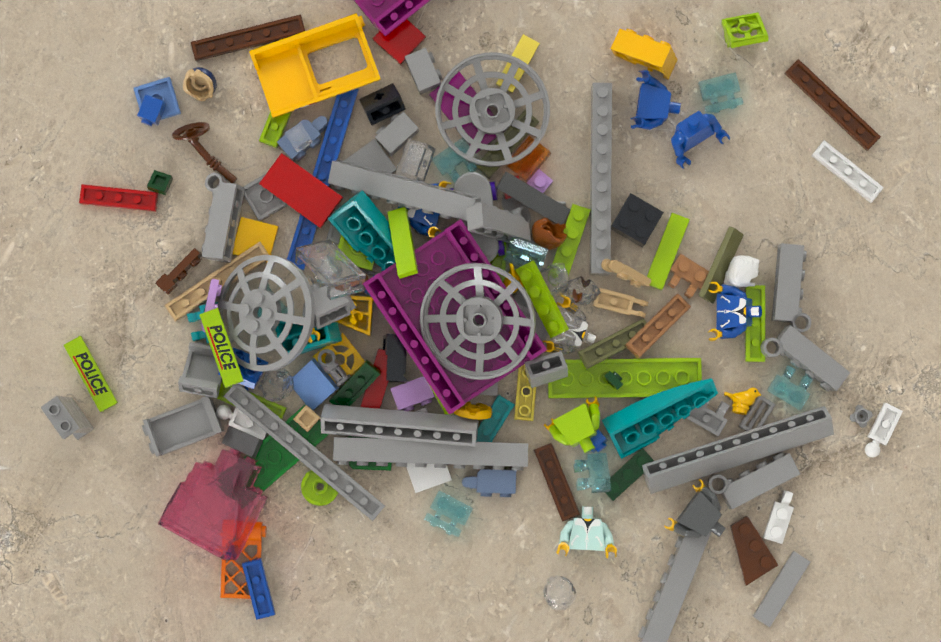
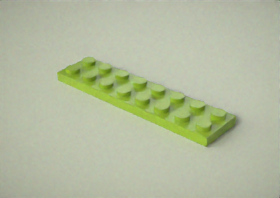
M701 358L606 359L587 370L581 359L565 360L568 367V377L548 383V399L594 398V396L597 398L649 397L674 387L701 381ZM608 371L612 373L615 371L621 376L623 385L618 390H615L603 378Z

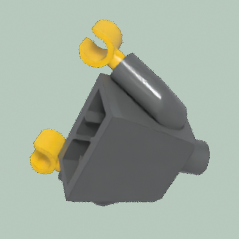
M698 479L701 486L696 488L692 485L696 491L694 497L676 521L668 518V520L672 521V525L670 527L664 525V527L689 538H699L702 535L706 537L710 531L720 537L726 529L717 522L722 516L720 513V503L716 494L706 487L701 479Z

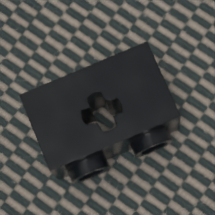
M394 83L359 99L372 126L406 110Z

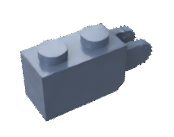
M320 116L311 123L309 120H302L279 139L277 143L293 162L295 160L300 161L306 156V151L310 147L313 149L320 144L321 133L327 128L328 121L325 116Z
M481 469L477 472V477L467 476L463 478L462 485L467 488L477 489V493L484 497H492V493H500V497H511V494H516V470Z

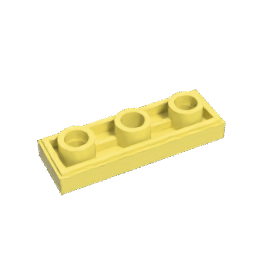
M523 34L511 56L519 58L529 65L540 43ZM511 63L506 64L502 73H508ZM518 68L514 78L520 81L525 71ZM498 79L496 85L501 87L504 80ZM510 84L507 91L513 94L516 87Z
M524 364L518 368L514 419L533 421L536 387L531 388ZM524 388H528L530 390V393L528 395L523 394Z

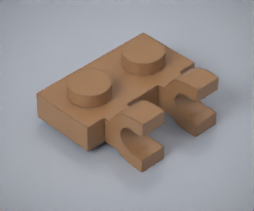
M679 254L670 269L674 275L667 285L674 289L681 278L689 282L690 285L685 291L684 296L690 299L697 288L702 289L709 271L684 255Z

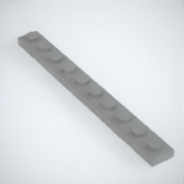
M239 383L233 385L224 395L228 401L373 521L385 507L383 503Z

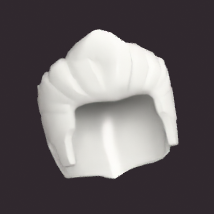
M743 255L733 257L728 271L725 273L724 285L737 288L755 286V283L750 281L758 276L759 260Z

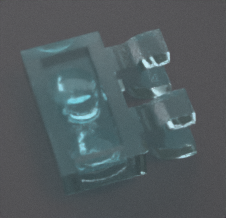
M463 138L454 143L460 151L465 154L467 153L469 146ZM450 147L432 158V162L442 176L448 173L454 184L460 177L454 168L462 162L469 172L477 170V166L474 163L461 158Z
M787 366L782 377L776 374L767 391L801 411L811 395L806 390L813 379L804 375L799 386H796L789 382L796 369Z
M606 453L587 454V460H575L573 465L574 473L585 470L589 471V478H577V491L591 488V493L611 492Z

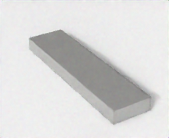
M793 551L756 609L753 617L770 627L810 564V561Z

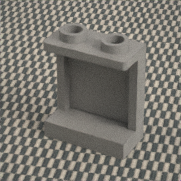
M201 342L189 343V353L183 375L180 376L178 381L180 392L218 398L222 378L221 375H218L219 369L210 346Z

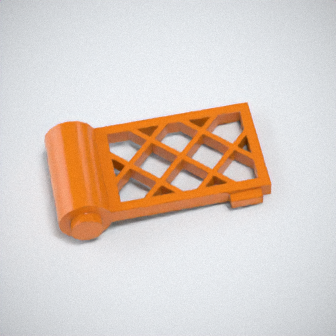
M223 521L220 598L251 599L250 594L243 589L247 582L240 586L234 579L240 571L244 574L243 566L241 567L234 558L241 552L249 561L256 557L257 559L261 558L262 537H266L267 527L263 526V522ZM227 544H235L240 551L232 557L227 552ZM248 545H257V553L251 558L244 549ZM231 561L239 569L233 576L226 571V566ZM231 580L238 589L234 593H225V585Z

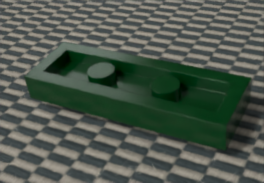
M366 360L334 393L329 402L333 405L351 406L380 376L381 371Z
M642 448L606 480L600 488L614 501L644 474L642 465L654 460Z

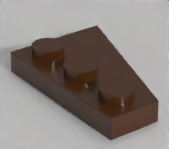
M748 516L730 525L744 584L747 586L777 567L778 563Z

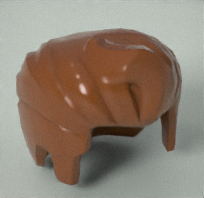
M547 218L536 221L532 226L534 242L545 250H552L561 246L567 237V234H564L566 224H553Z

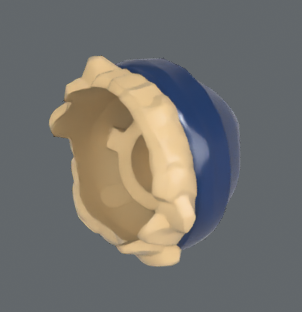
M202 67L188 70L183 81V90L199 101L212 98L217 88V81L213 73Z

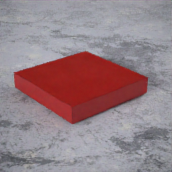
M405 20L388 35L384 36L379 31L372 39L401 65L405 61V56L411 54L426 36L409 20Z

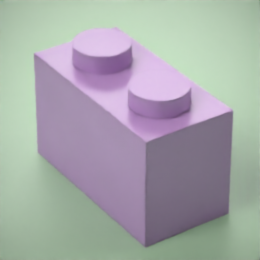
M424 376L391 388L398 410H413V405L421 403V406L432 402V398L435 397Z

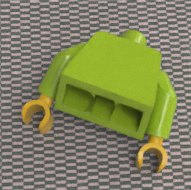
M594 396L595 400L593 402H589L586 399L587 404L584 403L556 419L551 418V425L547 426L545 423L544 427L556 441L565 446L571 445L572 447L580 444L584 453H587L595 448L590 438L596 436L599 429L600 403L596 396Z

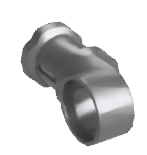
M324 349L319 353L318 363L335 380L337 387L351 377L350 374L347 375L342 369L341 363L335 357L332 350ZM324 353L332 356V361L328 364L323 363L321 360V356Z

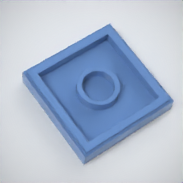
M170 77L133 88L139 109L147 94L166 103L161 120L181 114Z
M315 358L288 381L289 385L312 410H315L339 388Z

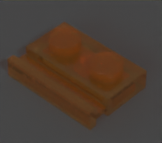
M529 136L512 155V158L525 151L534 142V139ZM539 143L526 157L506 165V167L511 169L516 175H519L525 182H528L551 155V152Z

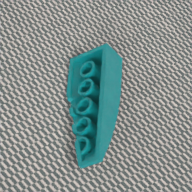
M363 190L350 198L328 218L350 246L357 252L361 251L366 255V259L371 263L375 262L382 268L381 271L396 263L389 221Z
M712 378L688 383L651 395L601 421L622 459L657 441L661 433L665 430L670 431L675 427L674 423L681 418L686 419L695 407L700 408L716 396L718 391Z

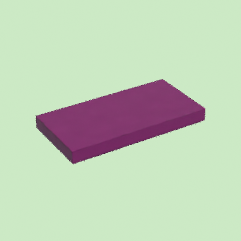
M458 72L449 84L459 90L466 79ZM471 85L464 91L465 94L473 98L477 94ZM440 86L429 94L435 103ZM445 91L442 98L441 111L448 120H453L452 107L455 96ZM462 100L459 101L458 106L459 118L469 115L470 105ZM487 108V113H488V115H490V116H495V115L491 112V110H490L489 108ZM473 123L461 125L466 134L474 139L478 129ZM485 134L481 143L490 144L497 138L496 134ZM478 148L475 153L477 154L482 149Z

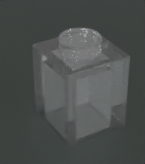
M301 122L284 132L296 152L313 143Z

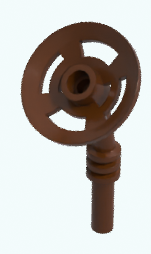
M196 122L187 124L172 133L175 140H188L207 162L206 165H210L209 167L213 168V171H218L231 183L236 182L237 178L221 165L222 162H218L215 156H211L198 141L199 137L210 129L208 123Z

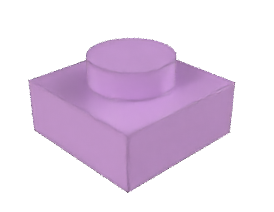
M538 169L527 184L544 193L553 183V180Z

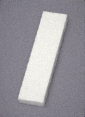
M825 140L811 155L870 203L874 201L884 188Z

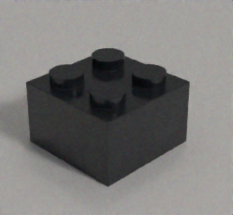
M630 193L612 223L611 230L643 248L664 212Z

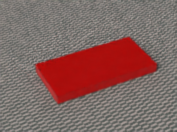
M282 153L259 183L320 229L343 199L341 195Z

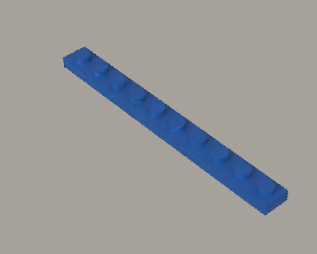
M359 88L337 95L313 172V176L328 187H330L328 179L332 161L339 158ZM300 214L287 260L304 271L318 226Z

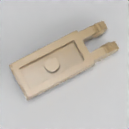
M602 260L601 267L603 270L617 273V277L620 279H628L632 286L638 288L641 285L650 286V278L620 261Z
M597 287L593 307L628 316L633 315L645 318L646 314L644 312L632 310V306L634 303L645 307L648 306L649 302L636 299L634 296Z

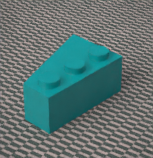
M280 321L275 329L277 338L282 333L286 322ZM333 322L320 329L314 327L320 333V339L318 341L316 335H311L312 343L308 341L301 354L341 342L342 338L338 322ZM292 324L289 335L282 343L288 353L297 343L303 325Z

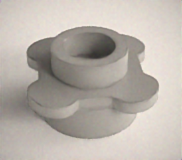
M857 405L855 412L850 415V420L864 428L873 414L871 411L864 409L862 405Z

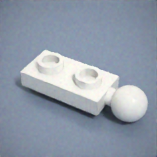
M883 403L867 436L873 440L865 446L867 456L877 457L880 454L879 445H887L903 412L902 410L888 403Z
M224 404L216 409L219 419H230L228 425L259 439H265L267 432L237 407L234 412L231 411L228 405Z

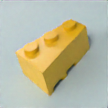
M619 29L610 48L615 56L635 65L638 63L646 66L650 72L657 70L663 73V78L669 80L678 60L669 43L654 41L648 35H637L631 29Z
M350 295L356 306L355 310L362 312L363 319L360 321L357 316H354L357 323L352 324L349 320L350 313V315L335 322L371 337L374 300L372 297Z

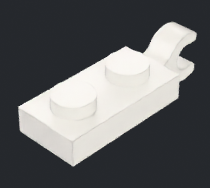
M784 490L780 503L774 501L763 538L783 544L794 507L789 506L793 496L792 492Z

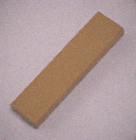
M677 293L625 344V347L639 359L691 306Z

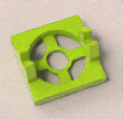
M758 12L721 19L727 48L768 41L769 36ZM743 26H747L750 29L743 31L740 28ZM752 30H757V35L751 36L750 33ZM740 33L744 37L736 38L732 34Z

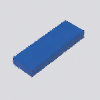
M262 558L243 562L242 566L256 620L274 616L276 612Z

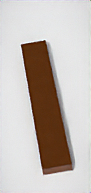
M300 14L192 41L191 46L195 61H200L276 42L304 32L305 28Z
M799 59L784 73L866 151L881 138L873 128Z

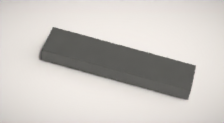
M508 172L504 173L496 189L556 224L562 225L571 210Z

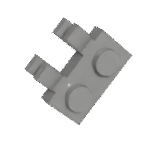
M711 400L700 408L695 407L687 419L719 436L728 421L723 416L730 405L721 401L716 413L707 408Z

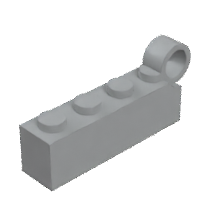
M211 173L205 180V186L212 192L213 200L209 208L208 225L205 228L206 236L202 245V257L213 261L231 263L245 188L238 184L227 183L226 178L218 173ZM219 178V185L213 188V182Z
M484 202L474 203V206L466 208L468 231L512 245L531 241L529 228L531 216L525 206L512 209L509 212L508 210L498 209L496 206L486 205Z
M781 243L777 249L771 321L789 322L793 328L802 333L811 327V318L807 314L802 313V308L799 307V302L803 298L801 281H804L805 270L802 269L803 262L806 261L807 252L804 251V245ZM797 317H803L806 320L804 329H799L796 326L795 320Z
M791 325L785 326L777 338L765 339L760 346L762 354L766 357H776L779 354L781 356L786 355L791 359L790 363L797 368L801 367L806 371L805 375L819 381L821 383L820 387L828 392L837 391L850 374L847 369ZM770 341L776 345V351L773 354H770L766 349V345Z
M780 452L773 456L774 460L768 463L765 460L755 465L757 469L751 472L749 469L738 474L740 477L735 480L732 478L727 480L724 476L718 474L712 475L707 481V486L713 493L722 494L728 508L734 509L800 475V472L790 453L784 454ZM715 478H721L723 481V488L719 491L714 490L712 487V481Z

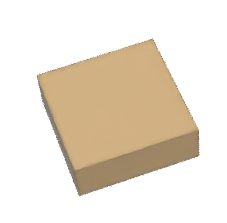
M305 405L293 420L309 432L321 417L309 406Z

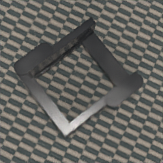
M386 333L383 336V350H385V355H387L386 381L408 382L403 376L406 375L407 350L396 334Z

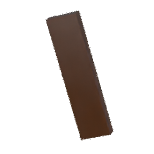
M552 443L534 449L562 522L580 515Z

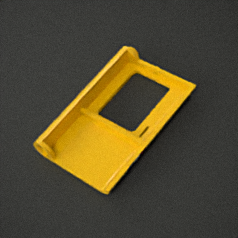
M355 13L249 51L272 118L381 80L362 29L365 26L362 15L358 16ZM357 38L367 67L335 80L318 84L308 55L340 42Z

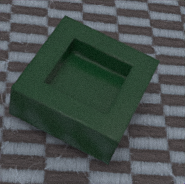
M154 170L147 188L148 190L166 195L173 178L171 175Z
M608 371L603 376L615 390H618L623 385L621 376L615 371L613 373Z

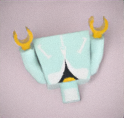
M582 506L581 518L573 517V520L568 521L560 532L557 554H559L560 549H563L566 552L565 556H567L569 549L605 551L606 558H608L609 552H613L615 557H617V548L614 545L613 535L606 523L602 522L601 519L593 518V507Z

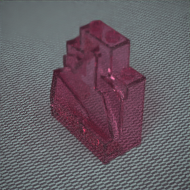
M230 448V450L222 449L215 465L205 460L203 463L196 462L185 482L179 483L158 525L223 560H237L268 496L262 494V489L253 486L262 467L256 464L257 460L248 456L245 459L240 456L241 452Z

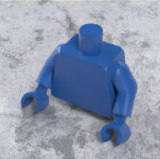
M639 70L642 73V78L637 77L636 80L644 83L641 84L636 116L631 118V120L633 119L636 122V125H632L631 128L651 130L662 125L668 119V113L679 114L681 103L670 102L671 92L668 91L667 87L652 77L649 71Z
M697 111L677 124L675 133L671 138V143L675 155L678 156L676 163L684 169V162L689 166L691 165V160L684 153L716 133L715 136L721 144H724L722 138L725 136L730 140V136L722 129L714 115L702 114L701 111Z

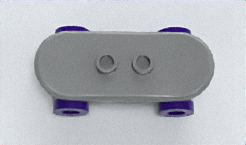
M476 172L463 174L455 182L454 188H450L451 190L481 197V202L489 206H494L493 201L498 200L496 182H488L486 177ZM470 232L489 262L496 257L497 253L499 256L505 255L503 241Z

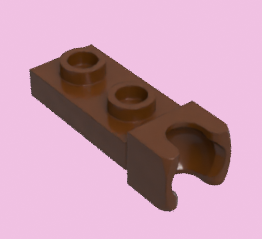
M194 248L168 275L164 273L155 284L164 293L169 295L178 286L176 282L178 280L182 281L188 275L187 271L191 267H196L201 262L202 254Z

